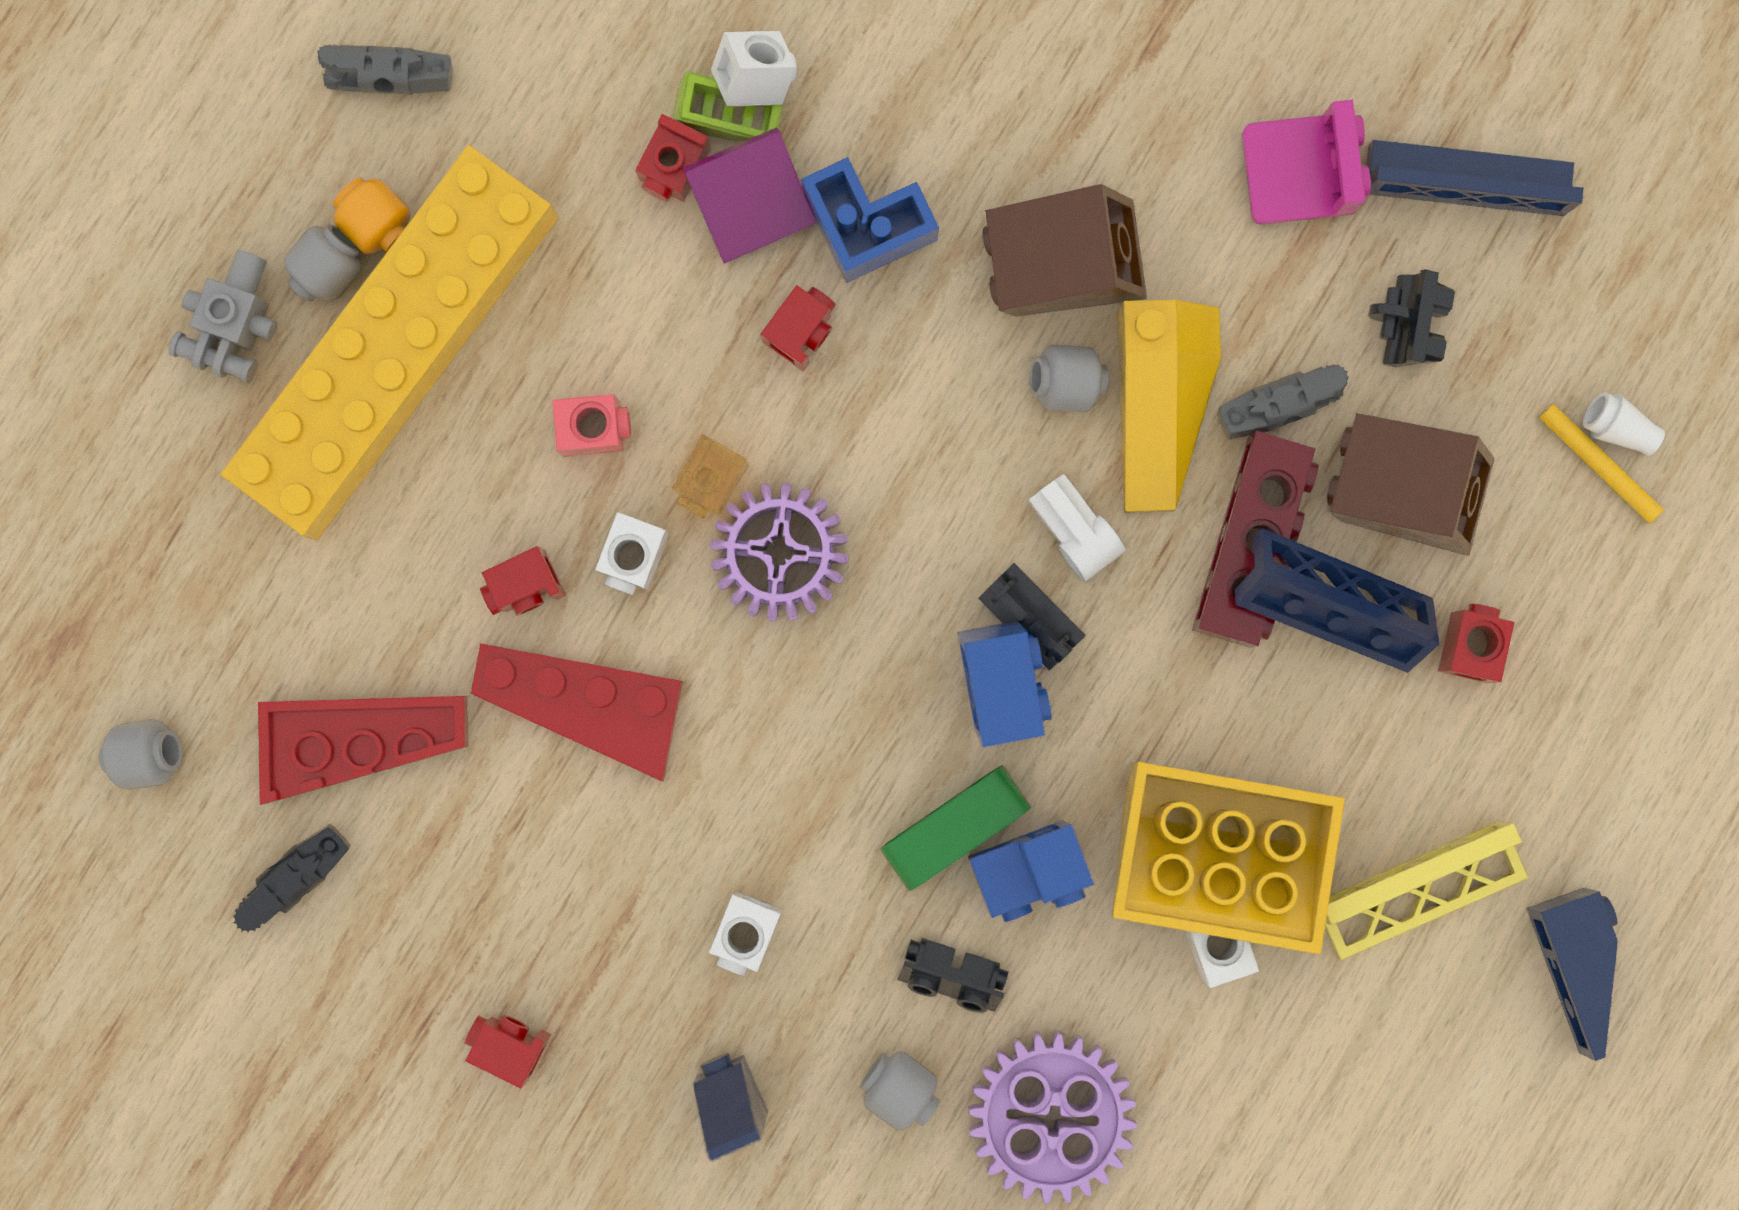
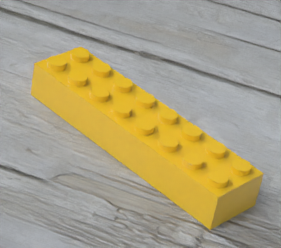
M468 144L220 475L299 534L318 541L557 222L559 217L552 205Z

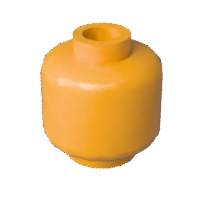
M357 178L347 184L333 201V207L336 209L333 217L334 224L363 254H375L381 250L387 253L405 229L410 218V210L407 204L381 179L365 181L363 178Z

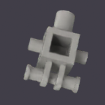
M237 250L225 284L207 278L202 293L188 290L183 298L182 308L194 312L189 326L201 333L198 341L186 337L182 332H176L169 345V355L173 357L181 356L192 360V367L199 370H205L208 365L212 366L213 375L224 378L227 374L241 378L242 382L249 384L254 378L258 363L253 358L245 359L237 356L238 348L251 351L257 336L271 340L277 327L276 321L265 317L269 304L254 295L267 261L251 253ZM221 340L218 350L215 349L218 341Z

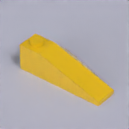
M1176 299L1123 301L1117 311L1124 513L1175 511L1221 360L1219 307Z

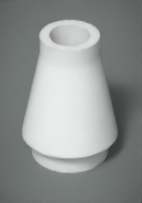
M1607 392L1600 393L1591 402L1583 418V427L1590 431L1592 438L1636 450L1646 456L1654 454L1661 446L1665 437L1664 429L1655 425L1620 393L1613 395Z

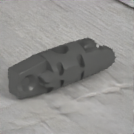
M336 44L323 45V47H319L320 50H317L319 64H321L322 68H326L325 73H323V81L327 89L412 95L413 93L449 91L451 87L453 67L450 55L414 50L413 48Z
M1339 364L1326 365L1325 368L1320 367L1304 374L1299 371L1253 388L1219 407L1218 417L1224 433L1230 440L1249 436L1255 431L1268 432L1288 423L1314 415L1317 409L1329 405L1330 402L1335 403L1336 400H1340V397L1343 396L1344 388L1348 384V371H1345L1344 367H1340Z

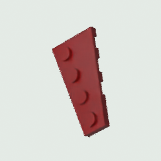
M480 643L470 694L663 782L683 681Z
M467 696L258 702L260 805L468 747Z

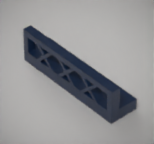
M1372 140L1368 147L1367 166L1371 178L1370 195L1563 217L1579 206L1583 200L1584 188L1572 186L1575 162Z
M1261 528L1253 536L1255 568L1235 588L1236 605L1407 673L1439 645L1432 597ZM1272 552L1280 555L1291 569L1274 563ZM1314 570L1324 573L1335 587L1324 583ZM1357 587L1366 590L1378 604L1368 601ZM1400 605L1415 610L1417 612V620L1412 619Z

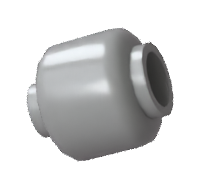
M329 224L326 228L319 226L310 227L303 233L284 258L285 268L291 277L288 284L294 292L305 300L313 301L317 297L325 301H334L344 293L361 272L362 264L358 256L361 251L334 225Z
M1050 345L1042 352L1040 357L1033 359L1029 376L1030 390L1033 397H1038L1041 405L1047 410L1087 412L1095 406L1099 395L1103 396L1106 393L1109 384V373L1106 365H1101L1098 354L1091 347Z
M152 719L123 723L111 728L99 751V763L102 770L118 788L127 790L160 786L168 782L180 766L182 760V747L178 736L163 722Z
M902 1051L896 1052L890 1057L883 1053L870 1068L860 1085V1088L865 1091L863 1098L864 1106L898 1131L910 1127L914 1122L923 1126L933 1115L940 1102L939 1099L933 1096L937 1087V1079L934 1073Z

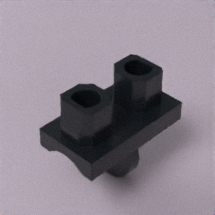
M1424 269L1419 274L1398 275L1396 287H1388L1385 303L1370 305L1368 317L1382 322L1380 339L1387 340L1384 365L1396 368L1422 363H1436L1444 359L1447 341L1443 335L1429 332L1432 316L1436 318L1448 316L1453 307L1455 291L1438 283V272Z

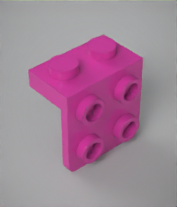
M1353 100L1334 101L1321 116L1257 122L1245 126L1242 131L1243 153L1251 218L1256 224L1265 225L1353 215L1365 202V196L1370 195L1371 178L1368 166H1361L1359 146L1364 144L1365 129L1362 116L1355 115Z

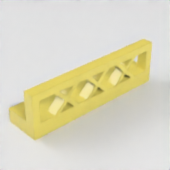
M1495 822L1331 894L1325 930L1338 959L1343 960L1528 879V875L1515 848V845L1522 843L1514 823ZM1501 851L1511 871L1493 880L1475 874L1480 860ZM1453 872L1464 875L1456 896L1448 900H1442L1428 894L1433 881ZM1473 879L1484 883L1469 890ZM1407 892L1417 896L1409 917L1397 921L1381 915L1387 901ZM1426 899L1437 903L1432 907L1422 910ZM1359 913L1371 916L1363 937L1345 944L1336 923ZM1379 920L1390 924L1375 931Z

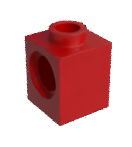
M1469 604L1468 611L1451 612L1438 672L1484 683H1501L1515 622L1500 619L1501 610L1480 604ZM1474 628L1481 630L1487 639V647L1480 656L1473 654L1467 645V637Z

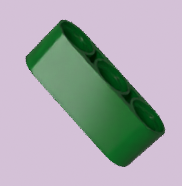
M1001 765L888 841L880 850L906 889L911 891L1029 811L1031 806L1005 767Z

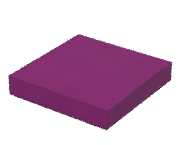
M777 127L683 167L724 264L817 224Z

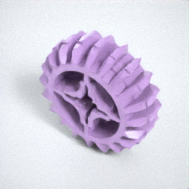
M789 483L782 484L781 498H773L770 485L763 484L761 486L763 501L756 503L753 495L749 491H745L742 493V497L749 508L742 513L736 505L730 503L726 510L736 519L734 524L730 525L720 520L716 522L715 528L721 533L727 534L728 538L727 541L712 540L710 548L717 552H726V558L712 561L711 567L714 571L729 569L730 574L723 577L718 582V585L722 590L728 589L735 584L738 585L739 589L730 599L734 605L737 606L742 603L747 596L753 598L748 607L749 615L756 616L760 611L762 603L769 605L767 611L769 621L777 620L778 606H786L788 618L796 620L798 618V612L795 607L796 603L803 601L807 611L812 614L817 611L814 601L810 598L811 595L817 591L826 601L833 597L830 590L823 586L826 578L834 583H842L843 575L831 570L832 563L840 565L848 563L847 554L833 552V546L847 543V535L839 533L830 536L828 530L836 527L841 520L837 514L831 515L825 520L820 518V515L828 506V502L825 499L817 501L812 509L806 506L811 496L809 489L803 488L799 493L797 501L790 499L792 491ZM776 512L772 531L767 537L760 540H740L745 529L755 519L764 514ZM791 513L803 517L812 524L820 536L822 549L810 548L807 545L798 544L792 539ZM783 527V538L787 548L794 550L795 553L806 555L793 554L790 561L785 558L786 564L779 565L778 578H775L776 567L772 556L754 549L766 550L769 544L774 546L773 541L780 539V530ZM738 556L757 559L767 565V592H763L747 582L740 570ZM799 564H820L814 577L805 586L796 591L783 594L786 575L792 567Z

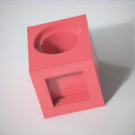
M614 394L552 400L556 449L563 457L624 451L623 438L631 437L630 414L628 407H620V401ZM592 413L605 415L606 428L601 435L595 438H587L582 435L581 424L587 415Z

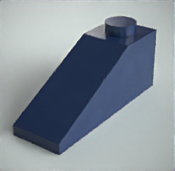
M1581 888L1526 909L1579 1054L1597 1061L1606 1056L1618 945L1613 926L1618 924L1614 907L1606 896H1601L1600 891Z
M725 1053L701 1064L700 1067L703 1073L696 1076L693 1087L706 1152L710 1161H714L761 1140L768 1109L744 1055L732 1060L729 1053Z

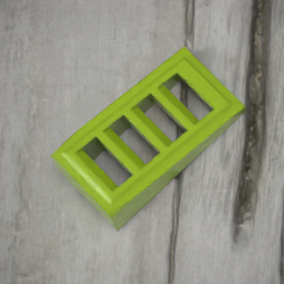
M686 71L680 80L672 119L706 136L743 142L779 126L782 105H759L765 106L760 130L751 128L756 105L743 106L740 125L732 123L735 106H727L725 101H723L720 120L711 118L715 98L723 99L715 78ZM695 94L703 95L700 114L691 112Z

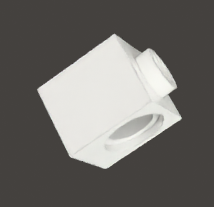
M780 31L724 32L711 71L727 106L782 105L790 83L794 82L796 78L797 64L795 56L792 52H789Z
M617 512L595 569L607 575L604 585L630 595L634 594L636 586L649 591L670 534L665 529ZM629 543H638L644 550V560L634 570L622 569L618 561V554L621 548Z
M735 891L731 896L709 951L710 954L719 957L716 964L723 969L745 976L747 969L758 972L782 909ZM739 922L750 923L758 932V943L750 949L736 947L730 938L731 927Z
M1185 931L1202 982L1209 988L1259 972L1249 942L1231 939L1230 948L1226 953L1220 956H1212L1209 954L1206 946L1209 935Z

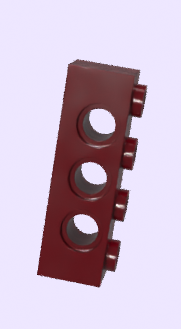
M1255 431L1247 438L1192 631L1249 648L1259 646L1260 639L1268 640L1275 620L1236 605L1232 594V584L1237 577L1246 578L1255 568L1254 553L1249 550L1246 544V536L1251 528H1263L1295 542L1297 541L1305 517V513L1298 511L1303 492H1311L1318 474L1319 464L1312 462L1316 448L1259 431ZM1264 480L1276 481L1282 487L1284 498L1280 506H1271L1262 499L1260 488ZM1272 552L1274 563L1290 569V566L1280 555Z

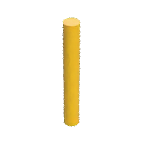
M1554 403L1550 404L1539 415L1538 418L1648 523L1653 522L1664 511L1641 486Z

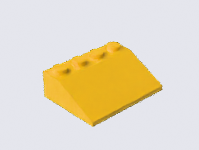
M1143 762L1131 763L1122 812L1111 917L1321 955L1345 798Z

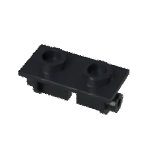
M1015 562L978 598L1002 623L1018 621L1027 632H1032L1034 638L1037 637L1042 664L1049 671L1057 663L1059 664L1086 636Z
M921 938L920 942L910 939L904 959L913 963L904 962L897 980L908 983L907 987L911 991L923 996L934 997L939 993L957 999L956 1003L960 1007L972 1012L984 1013L987 1009L991 1011L996 1010L1004 997V993L994 990V988L1003 991L1009 973L1007 970L1000 969L999 962L966 952L961 968L956 969L951 967L956 951L955 948L925 938Z

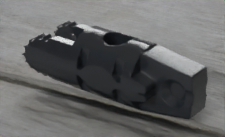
M328 824L299 844L291 847L276 864L267 868L255 879L257 887L248 893L247 898H243V902L239 903V908L235 909L236 914H234L233 918H235L234 924L237 925V929L240 928L241 932L247 931L248 933L251 930L255 931L256 928H260L261 924L268 922L279 911L283 913L290 911L299 903L304 895L315 889L326 879L329 872L346 854L351 846L346 838L333 825Z

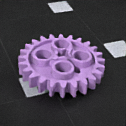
M1055 1031L1051 1045H1045L1040 1034L1034 1032L1033 1047L1028 1049L1016 1038L1013 1040L1016 1054L1011 1058L999 1049L996 1051L998 1061L1001 1064L998 1070L985 1065L981 1068L985 1077L990 1081L988 1086L973 1084L972 1087L973 1093L983 1099V1103L968 1106V1113L982 1119V1122L969 1127L970 1136L986 1138L985 1141L975 1148L977 1157L993 1155L987 1166L988 1174L991 1176L1004 1169L1006 1171L1002 1182L1004 1189H1010L1017 1181L1022 1182L1021 1194L1025 1200L1032 1195L1035 1188L1041 1190L1044 1204H1049L1053 1190H1060L1065 1202L1071 1203L1072 1187L1079 1186L1082 1192L1089 1197L1091 1196L1090 1179L1095 1177L1105 1185L1110 1183L1104 1171L1107 1164L1115 1168H1123V1163L1115 1154L1117 1148L1123 1150H1132L1133 1144L1122 1135V1131L1137 1128V1123L1134 1119L1124 1116L1123 1112L1134 1108L1136 1102L1132 1097L1119 1096L1130 1083L1126 1077L1110 1078L1118 1067L1114 1059L1108 1060L1101 1065L1098 1064L1102 1049L1097 1044L1086 1054L1083 1053V1039L1079 1035H1076L1070 1046L1067 1047L1064 1046L1060 1031ZM1028 1076L1038 1078L1042 1082V1090L1037 1098L1024 1101L1015 1096L1014 1089L1020 1079ZM1076 1081H1087L1093 1085L1092 1097L1083 1105L1071 1104L1066 1098L1068 1088ZM1056 1105L1060 1114L1064 1117L1096 1116L1098 1117V1122L1090 1125L1069 1119H1056L1054 1128H1047L1044 1119L1041 1117L1024 1116L1009 1118L1006 1116V1112L1009 1109H1018L1026 1113L1046 1115L1050 1111V1106ZM1021 1129L1033 1130L1038 1134L1037 1145L1029 1152L1021 1153L1015 1151L1010 1146L1011 1138L1015 1132ZM1075 1133L1086 1135L1090 1143L1084 1154L1072 1157L1062 1151L1063 1143L1068 1136Z

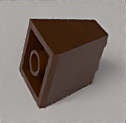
M1098 184L985 210L987 226L983 228V242L987 253L992 256L994 276H991L989 282L990 293L993 302L998 306L1000 312L1014 316H1025L1147 299L1133 199L1103 184Z
M1356 413L1353 427L1348 426L1342 436L1340 454L1344 457L1340 476L1335 475L1329 485L1327 503L1332 506L1330 512L1344 523L1470 556L1495 460L1480 437Z

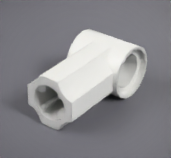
M1064 474L1053 480L1028 500L1029 504L1060 543L1058 545L1059 551L1082 581H1088L1126 552L1122 541L1112 527L1100 515L1095 516Z

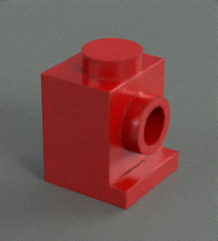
M661 114L657 122L658 127L635 171L639 180L643 181L641 188L650 195L666 202L669 201L671 196L684 202L691 187L683 167L706 158L711 150L708 136ZM671 151L678 154L679 158L675 165L667 167L660 163L664 153Z
M796 285L761 332L762 343L804 372L809 365L808 356L804 353L808 348L816 352L832 330V326L827 322L831 318V311L836 306L835 302L814 287H811L806 292Z
M539 546L481 572L487 585L481 587L480 591L492 615L502 611L508 612L513 609L516 616H519L543 605L544 601L541 596L546 593L554 599H559L566 595L546 551Z
M478 1015L464 1044L472 1047L465 1062L521 1089L529 1081L552 1034L542 1030L533 1037L527 1034L530 1028L513 1017L501 1015L498 1020L494 1017L486 1019Z

